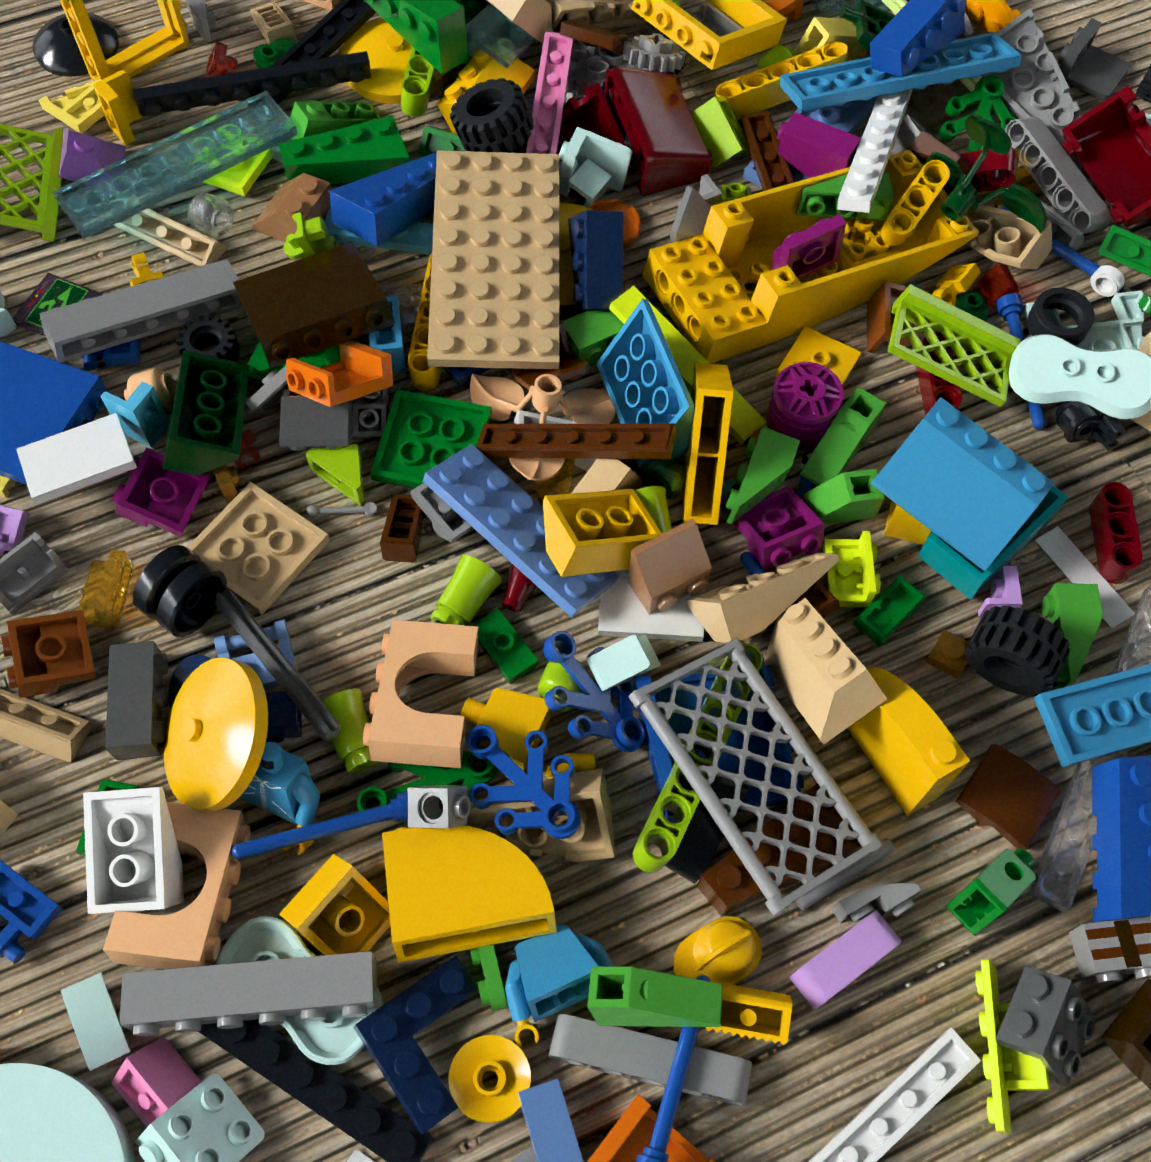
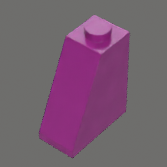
M794 112L787 123L783 122L778 130L777 139L780 140L778 154L806 177L811 178L850 167L861 138Z

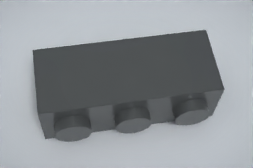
M154 641L110 645L105 749L116 760L161 756V743H165L166 724L162 720V708H166L168 703L167 691L165 686H163V675L168 673V659L166 653H162Z

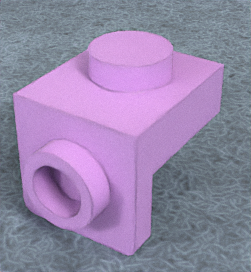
M0 505V556H3L4 551H11L22 542L29 512Z

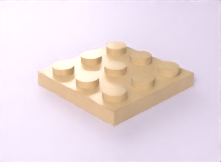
M250 481L187 548L199 555L202 562L210 563L223 572L227 579L226 589L231 590L239 600L260 615H263L326 546L330 538L322 529Z

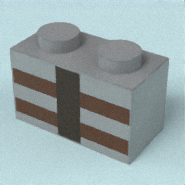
M1151 916L1082 924L1069 932L1081 979L1096 978L1098 984H1109L1122 981L1121 975L1134 973L1136 980L1151 978Z

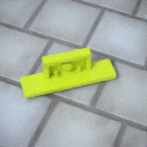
M981 959V970L976 971L975 978L978 994L984 995L985 1012L979 1013V1025L982 1037L988 1038L989 1054H983V1070L986 1080H991L993 1097H987V1115L989 1123L995 1124L997 1132L1012 1134L1008 1091H1050L1049 1073L1040 1059L1001 1046L997 1041L996 1036L1010 1003L1000 1004L996 965L990 959Z

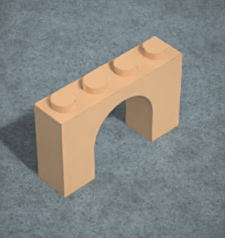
M392 620L390 634L384 633L382 640V655H385L384 663L378 662L376 669V684H379L378 692H372L370 697L369 711L370 714H373L372 722L365 723L363 731V745L369 746L371 761L461 768L466 737L465 716L416 711L405 705L400 700L399 695L410 681L427 674L475 677L479 650L478 626Z
M167 802L180 855L197 858L206 865L207 873L204 887L190 905L173 914L149 915L115 910L103 947V951L113 963L159 969L210 966L211 961L215 962L217 960L221 946V939L218 937L221 923L227 922L231 910V900L228 898L232 885L238 883L241 872V863L238 861L239 859L232 856L231 851L234 845L249 841L250 826L246 824L240 810L221 809L206 811L191 809L189 804Z

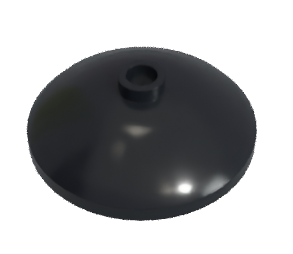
M88 13L105 60L117 53L119 47L117 32L107 19L93 13ZM61 14L46 22L33 40V53L39 65L46 71L59 76L75 77L89 74L66 14Z

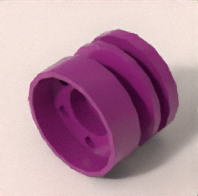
M800 362L789 365L779 373L774 383L766 414L767 428L800 440L797 450L816 448L837 416L843 401V386L838 376L829 368L817 363Z

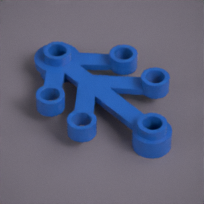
M557 631L548 637L544 642L543 648L545 657L550 662L560 663L584 692V694L572 692L563 686H555L545 694V703L548 708L553 711H559L564 707L598 712L608 722L592 721L586 715H579L568 724L570 735L576 740H582L589 735L612 739L615 746L623 752H633L640 748L645 739V728L639 719L633 717V706L628 697L634 691L633 681L630 680L622 683L624 691L620 685H617L602 692L596 679L594 682L575 659L574 655L577 646L574 638L565 631ZM598 647L588 654L587 658L605 648ZM555 694L559 696L561 703L556 700ZM611 694L618 699V711L611 703ZM578 723L583 726L584 732L580 730Z
M479 725L469 731L466 743L470 752L476 758H487L515 785L488 786L485 783H477L469 791V798L472 804L478 809H486L492 803L532 802L541 810L515 813L514 810L509 808L500 810L495 816V825L502 834L511 835L520 828H544L551 837L565 839L576 833L580 827L581 815L577 806L570 802V779L574 776L575 766L569 756L558 755L551 762V771L555 777L553 800L543 791L544 754L549 749V742L542 731H531L525 738V746L528 750L527 774L498 747L499 740L491 727ZM542 739L543 744L540 747H531L533 740ZM482 741H490V746L488 748L483 750L478 749V746ZM562 763L570 765L569 769L564 773L556 771L558 765ZM479 792H488V796L485 800H475V797ZM560 815L569 817L568 822L562 826L555 824L556 818ZM507 816L514 818L510 826H501L503 818Z

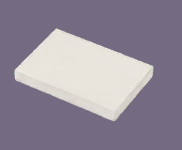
M116 413L16 449L31 499L35 505L137 468L123 427Z
M629 569L614 571L619 575V578L600 596L598 636L629 637L635 634L639 637L646 634L648 639L703 642L704 627L689 609L685 600L692 597L690 594L678 599V602L672 608L666 611L657 610L649 615L628 583Z

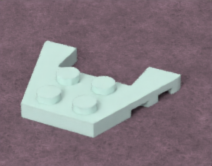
M1142 290L1115 293L1111 303L1118 320L1093 323L1078 347L1093 351L1119 348L1138 350L1144 338L1141 326L1144 322V312H1141L1138 304L1143 297ZM1034 302L1026 303L1023 310L1026 318H1028ZM1046 309L1043 311L1045 317L1058 327L1065 329L1078 327L1077 325L1063 326L1057 309Z

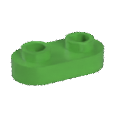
M494 945L470 949L473 965H482L485 980L477 982L482 1006L490 1004L492 1012L508 1008Z

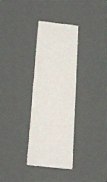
M1058 526L1035 539L1072 583L1098 584L1103 612L1102 618L1111 628L1116 627L1135 615L1133 610Z

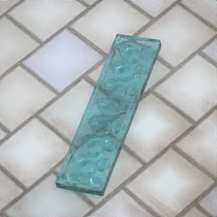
M264 91L52 193L75 228L86 239L298 135L297 128L267 91Z

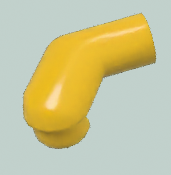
M595 753L562 754L572 759L575 771L595 770ZM562 763L558 765L556 771L564 773L569 769L570 765ZM551 764L547 767L545 773L548 779L554 777L551 771Z

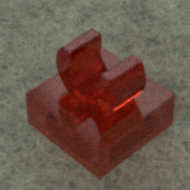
M216 41L207 60L205 77L236 73L234 69L238 60L234 57L226 56L228 45Z
M1000 262L976 282L990 307L997 308V300L1006 294L1019 293V287L1007 264Z
M250 429L242 433L240 456L238 460L234 461V465L240 471L246 468L241 461L242 454H250L255 462L260 459L258 450L251 447L257 439Z

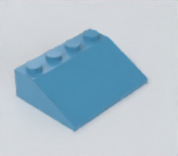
M642 299L596 364L621 424H675L677 433L670 459L636 460L639 468H671L688 448L695 406L648 299Z
M940 397L870 484L985 571L1039 506L1055 482Z

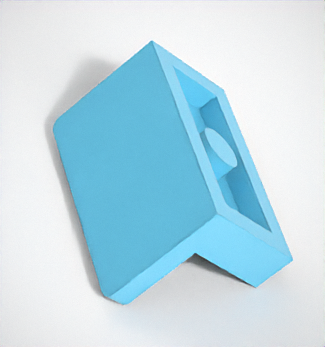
M143 381L127 401L106 391L100 396L109 414H117L125 435L150 448L155 445L169 427L170 421L154 387Z

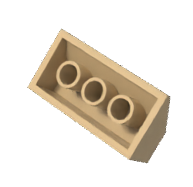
M806 598L790 606L785 613L776 619L765 658V665L772 667L774 678L823 744H826L887 700L866 667Z

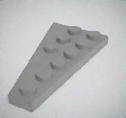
M1029 8L996 33L1022 55L1020 66L1007 69V71L1002 73L990 72L981 74V76L995 75L999 77L1004 84L1001 99L1008 111L1016 119L1040 118L1061 145L1065 141L1062 129L1081 117L1079 114L1080 109L1077 102H1073L1063 73L1053 53L1048 50L1044 42L1045 36L1041 28L1038 29L1034 21L1033 11ZM1071 157L1081 173H1084L1085 170L1076 157Z

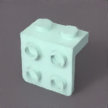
M577 127L570 142L564 141L559 153V159L563 160L559 163V193L568 197L571 187L568 185L569 179L587 159H590L612 176L607 186L608 188L621 191L625 184L633 153L632 150L621 143Z
M211 1074L155 1119L135 1142L139 1146V1153L144 1162H239L264 1139L265 1134L262 1127L222 1077L218 1074Z

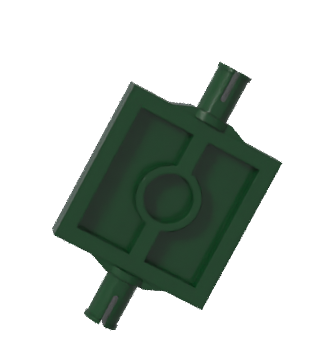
M860 0L854 9L844 5L839 14L840 18L846 19L856 26L857 42L869 50L873 39L895 16L863 0Z

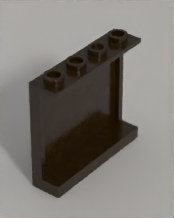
M353 242L233 282L242 309L251 322L270 368L285 364L286 359H299L394 325L387 298Z

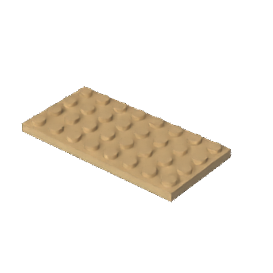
M437 150L427 353L428 366L559 369V154Z

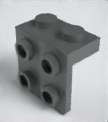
M1091 18L1084 28H1078L1071 44L1067 43L1059 56V60L1062 61L1060 69L1067 84L1106 100L1128 72L1130 63L1092 46L1102 22Z
M1025 966L996 1039L1001 1046L1040 1059L1054 1081L1061 1086L1067 1087L1071 1077H1076L1080 1070V1053L1085 1040H1090L1094 1033L1095 1018L1072 980Z

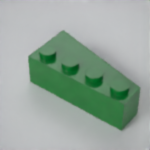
M365 0L442 75L468 61L464 6L456 1Z
M393 115L278 144L288 181L302 173H306L327 181L330 185H346L410 162V157Z

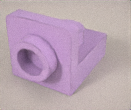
M1003 566L996 578L992 579L990 585L991 598H986L979 608L978 616L980 619L984 612L990 610L991 607L1011 606L1013 608H1020L1022 606L1017 566Z

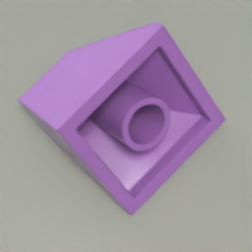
M65 128L59 177L121 195L126 146Z

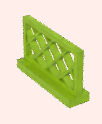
M0 124V135L9 136L13 140L5 145L0 143V156L2 155L10 163L0 168V180L7 186L0 190V206L4 209L0 212V225L41 232V240L55 241L62 179L59 177L64 130L54 128V135ZM37 142L46 144V148L34 152L27 144ZM20 147L28 156L17 160L10 151ZM35 162L42 171L32 175L24 166ZM17 170L25 179L14 183L7 174ZM32 185L39 194L29 198L21 189ZM14 193L22 202L11 207L3 198ZM29 208L37 216V221L22 218L18 213Z
M910 284L892 306L891 313L895 314L888 352L1001 407L1007 398L1011 358L1021 339ZM909 322L917 325V327L912 328ZM934 332H941L946 340L940 342ZM923 333L930 345L923 346L916 334ZM906 337L913 350L900 345V339ZM950 346L958 359L952 360L944 348ZM964 349L972 352L973 354L968 356ZM934 351L942 364L933 361L928 353ZM978 360L986 373L980 374L972 362ZM992 363L1000 366V368L995 369ZM962 365L970 378L961 375L956 366ZM990 378L997 391L990 389L984 380Z

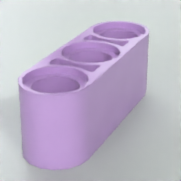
M875 910L803 965L789 978L813 1010L816 1011L902 943V941L880 913Z

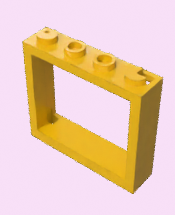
M60 0L89 75L93 80H102L122 69L128 73L129 78H132L190 44L186 32L188 25L180 12V8H182L180 0H157L165 27L105 60L83 0Z
M671 0L633 1L632 10L711 70L778 45L787 21L784 16L761 0H707L743 27V29L719 37ZM713 54L711 60L707 58V55Z

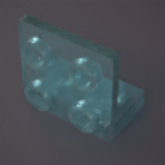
M491 5L486 6L466 24L468 55L472 57L473 53L480 48L506 68L522 55L534 41L533 36Z

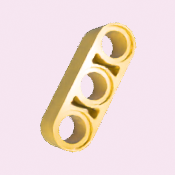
M940 160L927 162L894 207L881 229V237L886 244L890 246L902 245L920 222L950 177V170L944 162ZM927 177L934 178L937 183L930 182ZM910 200L917 201L920 207L913 206ZM893 224H899L904 231L896 230Z

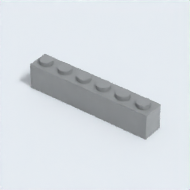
M228 259L191 270L180 271L160 279L149 280L129 288L118 289L98 297L87 298L67 306L56 307L39 314L44 334L58 363L176 328L188 321L192 323L194 322L193 318L198 316L202 320L204 315L212 317L241 308L242 306L233 282L239 279Z
M372 951L122 973L119 1025L133 1031V1036L146 1037L159 1035V1028L175 1027V1032L191 1033L201 1031V1024L217 1023V1028L235 1029L243 1027L244 1020L259 1019L260 1025L283 1024L284 1017L301 1015V1021L307 1022L325 1020L326 1013L342 1012V1017L345 1018L363 1017L367 1015V1009L378 1008L377 959Z

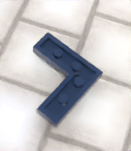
M457 956L451 958L354 1026L356 1033L421 1135L458 1108V1105L413 1037L479 989Z

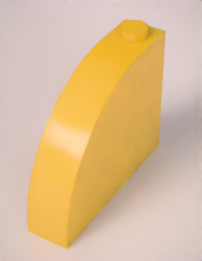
M695 362L691 394L695 410L688 448L686 450L683 522L693 518L699 524L718 525L733 400V386L728 365Z
M866 667L887 700L847 729L906 816L938 799L970 760L937 714L917 692L900 678L886 670L877 667Z
M466 825L452 828L401 827L394 831L382 833L391 936L398 963L557 933L553 902L543 876L529 857L506 839L489 831Z

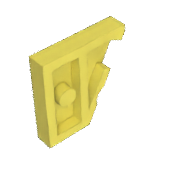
M101 79L88 82L81 87L64 90L66 96L49 101L47 96L39 99L40 105L49 114L77 132L83 133L105 116L93 84L101 81Z

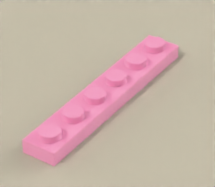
M545 32L532 111L534 127L530 131L531 135L528 138L526 153L557 154L573 47V38L561 35L560 33Z

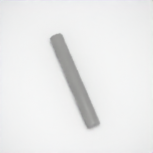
M888 838L883 839L882 843L884 846L881 848V851L864 857L796 900L797 906L802 911L882 860L895 851L893 843Z

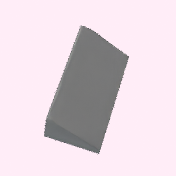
M1041 201L1046 212V220L1051 221L1052 237L1075 251L1082 247L1084 243L1083 233Z

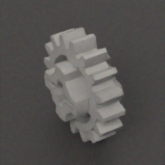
M653 33V35L634 36V39L628 38L624 42L622 56H624V60L629 61L630 65H635V67L642 68L643 70L674 72L675 69L681 70V67L684 66L686 52L684 51L685 49L679 47L673 40L664 38L662 34Z

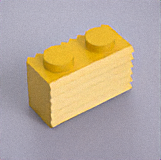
M711 981L722 984L721 1027H705L708 1032L714 1029L716 1033L722 1030L725 1035L728 1032L732 1036L738 1033L741 1038L745 1035L749 1039L755 1036L758 1041L763 1038L766 1042L772 1040L774 1044L780 1041L782 1045H785L788 1042L793 1004L791 995Z

